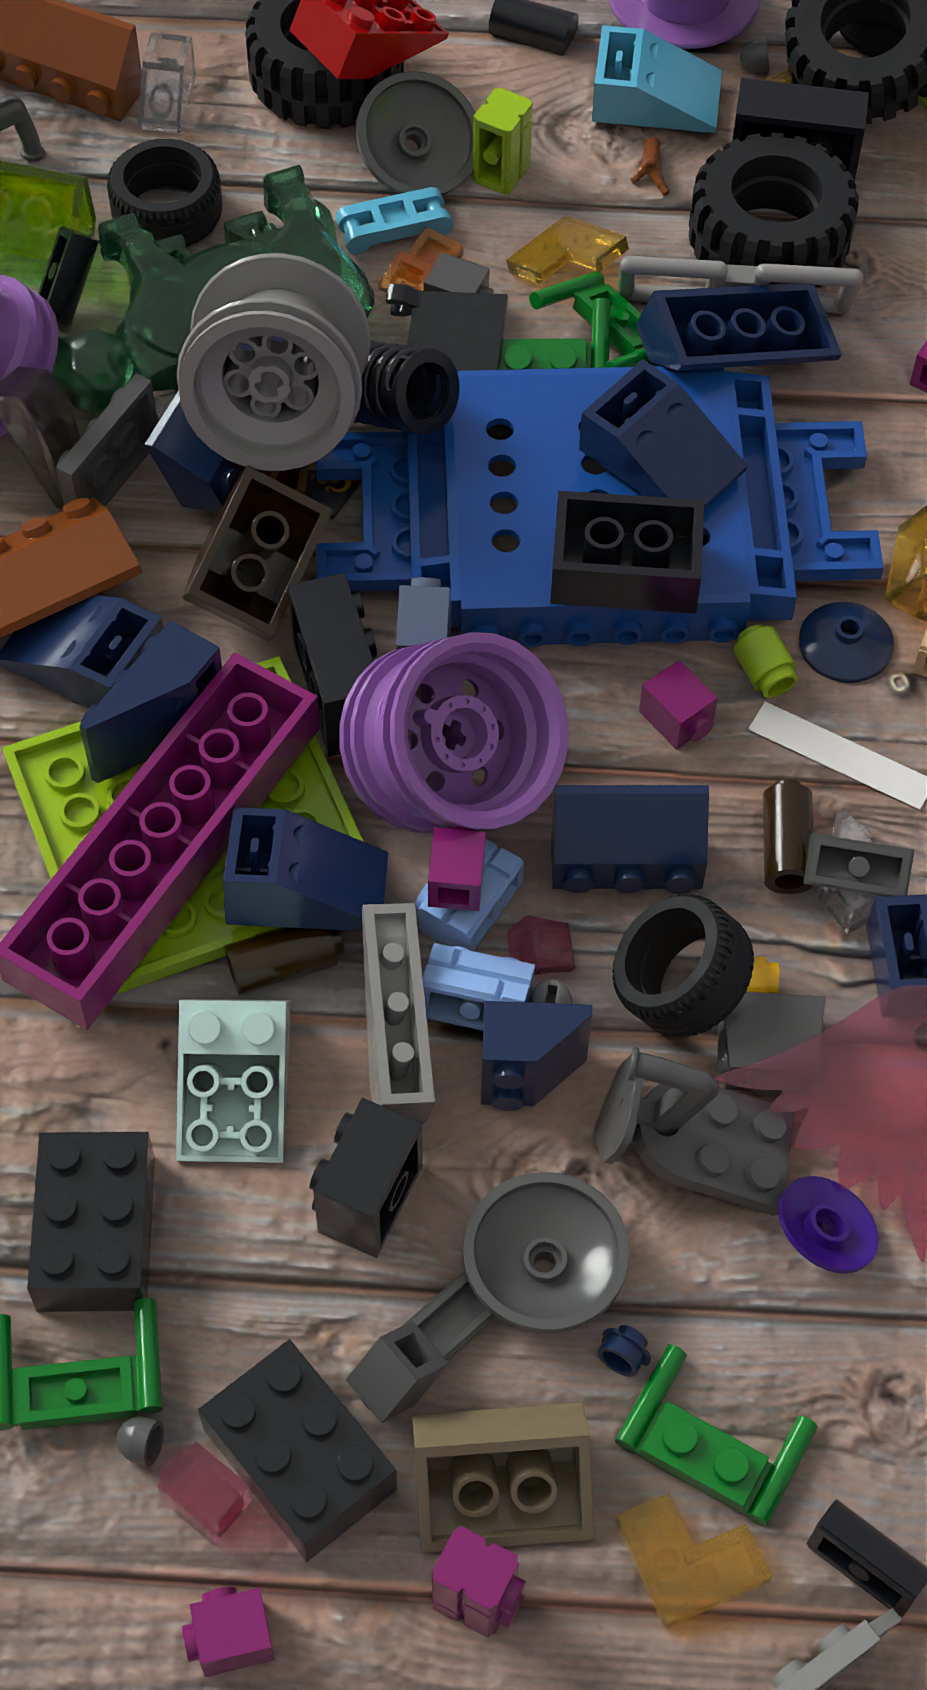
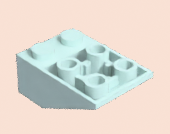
M179 1000L176 1161L284 1162L290 1048V1001Z

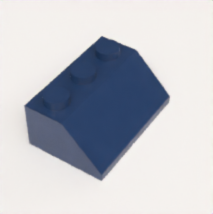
M555 785L551 829L552 889H566L574 893L587 892L591 889H616L624 893H633L642 889H667L675 893H683L692 889H703L708 855L709 785Z

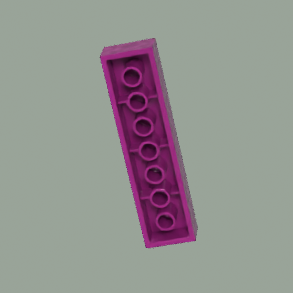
M234 652L0 942V974L2 980L88 1030L228 849L234 807L259 808L318 732L320 724L317 695Z

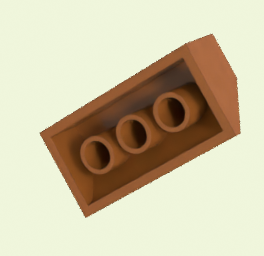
M0 0V80L121 122L144 91L136 25L62 0Z
M94 497L72 500L63 507V511L48 518L36 517L30 519L20 526L19 531L6 537L0 536V638L143 573L138 560L110 511Z

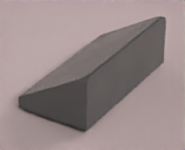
M810 833L803 883L882 897L904 896L908 893L915 850Z

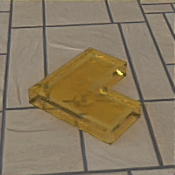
M565 215L514 253L506 262L509 273L540 284L569 261L600 272L624 254L629 247L626 236Z
M669 1493L616 1515L615 1521L665 1629L763 1586L772 1579V1575L746 1523L694 1546Z

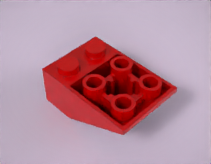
M301 0L289 30L337 79H370L446 40L449 35L436 22V16L429 10L422 8L415 0Z

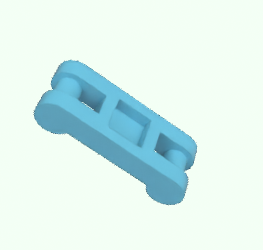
M435 187L347 205L340 208L335 215L339 230L345 233L343 240L347 251L354 255L364 253L371 245L429 232L434 236H442L453 228L450 213L443 208L445 202L442 194Z

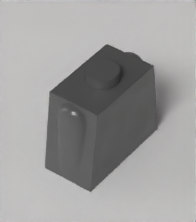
M746 992L732 1013L717 1025V1071L720 1077L724 1079L725 1089L755 1091L756 1094L764 1097H777L785 1093L810 1094L812 1085L819 1083L824 1073L823 1016L826 996Z

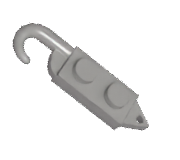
M891 1608L869 1624L866 1620L862 1621L851 1631L845 1623L840 1624L817 1643V1647L822 1652L805 1666L799 1658H796L775 1674L770 1680L775 1687L774 1690L826 1689L871 1654L881 1638L900 1623L902 1619Z

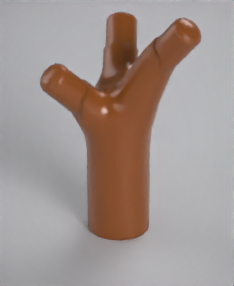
M649 137L644 141L642 163L638 170L630 177V181L636 184L646 174H649L661 193L666 196L670 193V190L665 183L660 166L661 143L658 138Z

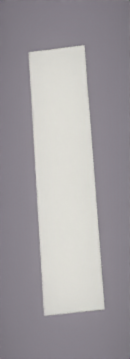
M766 701L748 730L919 810L927 798V776Z

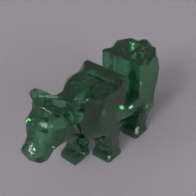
M300 165L292 166L266 174L263 179L264 206L268 213L276 215L284 223L282 228L277 229L275 224L268 223L262 210L224 221L225 243L217 244L193 255L186 250L182 234L155 241L151 232L142 229L141 222L135 213L101 222L98 225L100 253L104 261H117L124 266L128 283L131 287L130 304L117 324L114 334L96 328L67 337L58 336L57 356L48 382L55 385L75 408L89 411L96 418L108 407L114 393L119 388H124L136 373L151 380L153 391L174 390L178 392L177 368L179 355L186 338L191 332L192 312L198 296L208 281L221 269L245 257L258 254L284 253L304 257L321 264L339 276L353 290L363 306L367 318L375 304L374 291L365 273L339 247L331 212L324 204L312 198L309 188L305 186L302 167Z

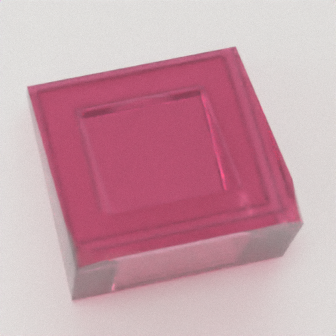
M526 915L509 929L507 940L510 957L516 958L521 962L535 964L534 975L571 972L575 969L569 923Z

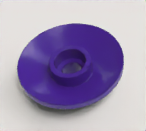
M806 1176L796 1179L784 1190L778 1205L779 1220L786 1237L804 1258L822 1269L841 1274L857 1272L872 1261L878 1249L877 1227L867 1207L853 1192L833 1180L818 1176Z

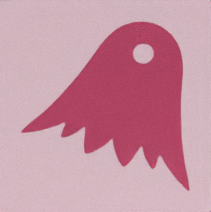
M904 986L886 992L842 1021L808 1040L777 1055L726 1072L714 1078L722 1083L738 1087L782 1090V1093L769 1107L771 1112H794L808 1108L806 1117L797 1133L795 1147L797 1149L810 1150L841 1142L838 1159V1177L842 1189L858 1184L879 1170L878 1195L881 1208L886 1210L898 1194H901L903 1211L910 1237L920 1260L924 1261L927 1250V1053L917 1047L914 1034L919 1025L927 1022V986Z

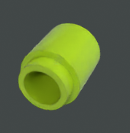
M757 624L748 627L737 637L738 642L733 648V653L756 691H761L766 698H774L784 694L797 683L798 676L795 673L797 665L774 627H763Z

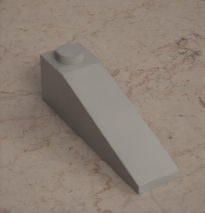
M415 903L363 905L362 926L371 1101L416 1121L426 1123L434 1106L435 1096Z

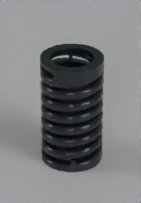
M371 340L368 363L361 376L362 396L360 407L354 423L417 434H432L442 429L454 414L459 399V377L452 360L445 353L432 348L425 349ZM304 356L302 363L309 364L312 360Z

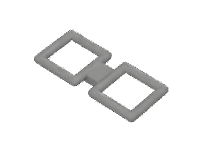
M626 256L620 262L617 292L627 301L648 302L653 292L657 290L699 288L635 284L636 275L707 279L705 288L770 285V282L841 286L837 295L818 294L825 313L843 314L850 310L862 284L863 274L860 270L852 268L782 264L744 266L726 265L722 261Z

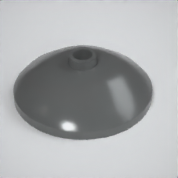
M408 71L392 75L382 80L370 91L359 110L356 122V140L362 160L371 174L381 184L398 194L435 187L440 190L442 195H445L462 184L473 170V116L475 111L468 99L458 88L439 76L419 71ZM406 140H413L417 144L418 150L409 149L406 145Z
M554 1172L520 1175L495 1187L476 1206L468 1221L463 1240L465 1273L479 1301L493 1315L505 1323L536 1333L570 1331L582 1327L599 1317L610 1307L620 1293L625 1282L630 1258L627 1231L621 1216L612 1203L600 1191L588 1183L572 1176ZM546 1259L553 1263L554 1268L549 1272H542L534 1264L538 1260Z

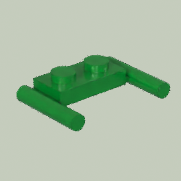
M594 271L530 294V304L536 310L574 298L575 301L572 308L591 327L593 300L597 298L609 299L611 301L610 343L623 356L607 361L604 368L634 367L642 359L649 364H654L648 360L636 327L641 313L613 287L604 283V276L600 271Z
M606 298L593 300L592 343H587V339H503L499 370L604 368L605 363L609 361L611 301Z
M141 1298L134 1301L137 1356L129 1355L48 1364L13 1370L11 1316L0 1314V1431L11 1429L14 1426H20L22 1430L124 1419L136 1417V1412L151 1414L162 1411L156 1300L153 1298Z
M668 1344L615 1439L616 1444L629 1452L637 1453L640 1457L740 1513H744L758 1525L767 1527L818 1429L817 1424L807 1417L798 1416L774 1463L768 1462L769 1457L669 1401H667L666 1405L662 1403L687 1357V1354L681 1348Z

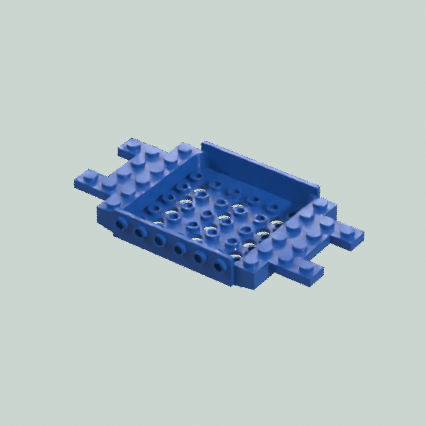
M656 366L655 368L682 386L748 465L747 470L704 509L703 533L708 537L709 542L702 549V576L696 614L550 604L558 491L644 496L609 470L597 475L587 473L582 468V464L591 458L579 450V428L581 427L582 412L633 367L457 371L460 383L457 407L450 421L442 429L432 434H417L408 431L346 432L345 436L332 451L316 461L317 481L362 480L363 542L317 543V579L345 573L350 590H359V592L399 591V585L411 586V578L416 577L440 579L441 587H448L451 591V628H460V635L470 632L495 633L517 641L526 647H538L549 644L585 646L590 643L632 645L637 642L678 644L684 641L724 643L737 640L739 634L746 629L747 621L792 620L797 599L795 581L881 579L884 567L878 530L831 531L823 469L865 468L867 452L862 421L775 423L769 376L724 371V368L678 371L665 366ZM502 424L508 426L513 431V434L507 439L496 440L487 434V430L493 425ZM496 461H507L515 467V471L508 476L500 477L492 474L488 468ZM505 497L512 499L517 504V508L511 513L500 514L495 512L490 505L495 499ZM501 535H510L516 538L520 545L511 552H502L497 550L492 542Z

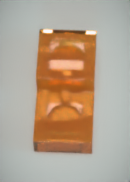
M425 227L408 254L402 251L399 252L377 284L379 290L387 293L388 284H403L424 291V281L441 252L461 259L464 254L462 244Z

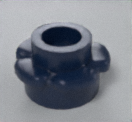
M621 1325L618 1329L607 1328L603 1331V1343L597 1353L600 1360L608 1368L620 1375L634 1377L642 1365L648 1366L650 1364L651 1354L648 1350H645L648 1341L638 1330L627 1325Z

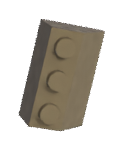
M583 1402L412 1415L421 1553L442 1552L453 1530L460 1526L484 1537L486 1546H490L492 1543L501 1547L594 1540L591 1443Z

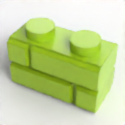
M501 87L494 88L486 99V104H482L473 116V180L476 184L503 195L510 194L517 185L518 178H522L530 167L533 102L529 98Z

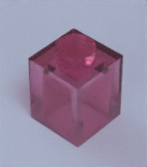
M196 1441L186 1453L181 1450L176 1452L166 1462L159 1474L161 1482L157 1485L162 1502L213 1545L217 1543L252 1501L249 1485Z

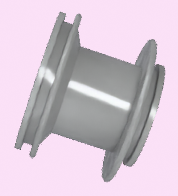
M284 253L258 254L233 262L215 274L198 296L192 312L191 332L184 342L178 360L177 381L180 403L188 423L196 435L211 450L225 459L244 467L248 465L253 469L263 471H286L304 467L321 459L332 451L345 436L359 411L362 396L361 376L368 363L371 346L370 328L363 306L353 290L339 276L323 265L304 257ZM271 336L280 337L287 341L277 342ZM241 343L251 345L253 350H243ZM305 356L309 357L312 361L309 364H305L299 361L298 358Z

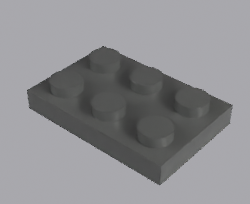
M136 373L124 388L121 387L114 393L110 404L98 418H94L89 422L84 435L74 447L61 455L57 463L56 472L64 506L78 498L90 499L93 497L103 506H106L149 455V451L144 444L158 424L151 380Z

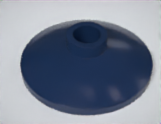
M833 602L818 607L806 617L799 633V648L807 664L820 675L838 682L854 683L871 679L886 668L893 654L894 638L887 622L874 610L853 602ZM844 632H850V633H852V634H854V635H848V634H845Z

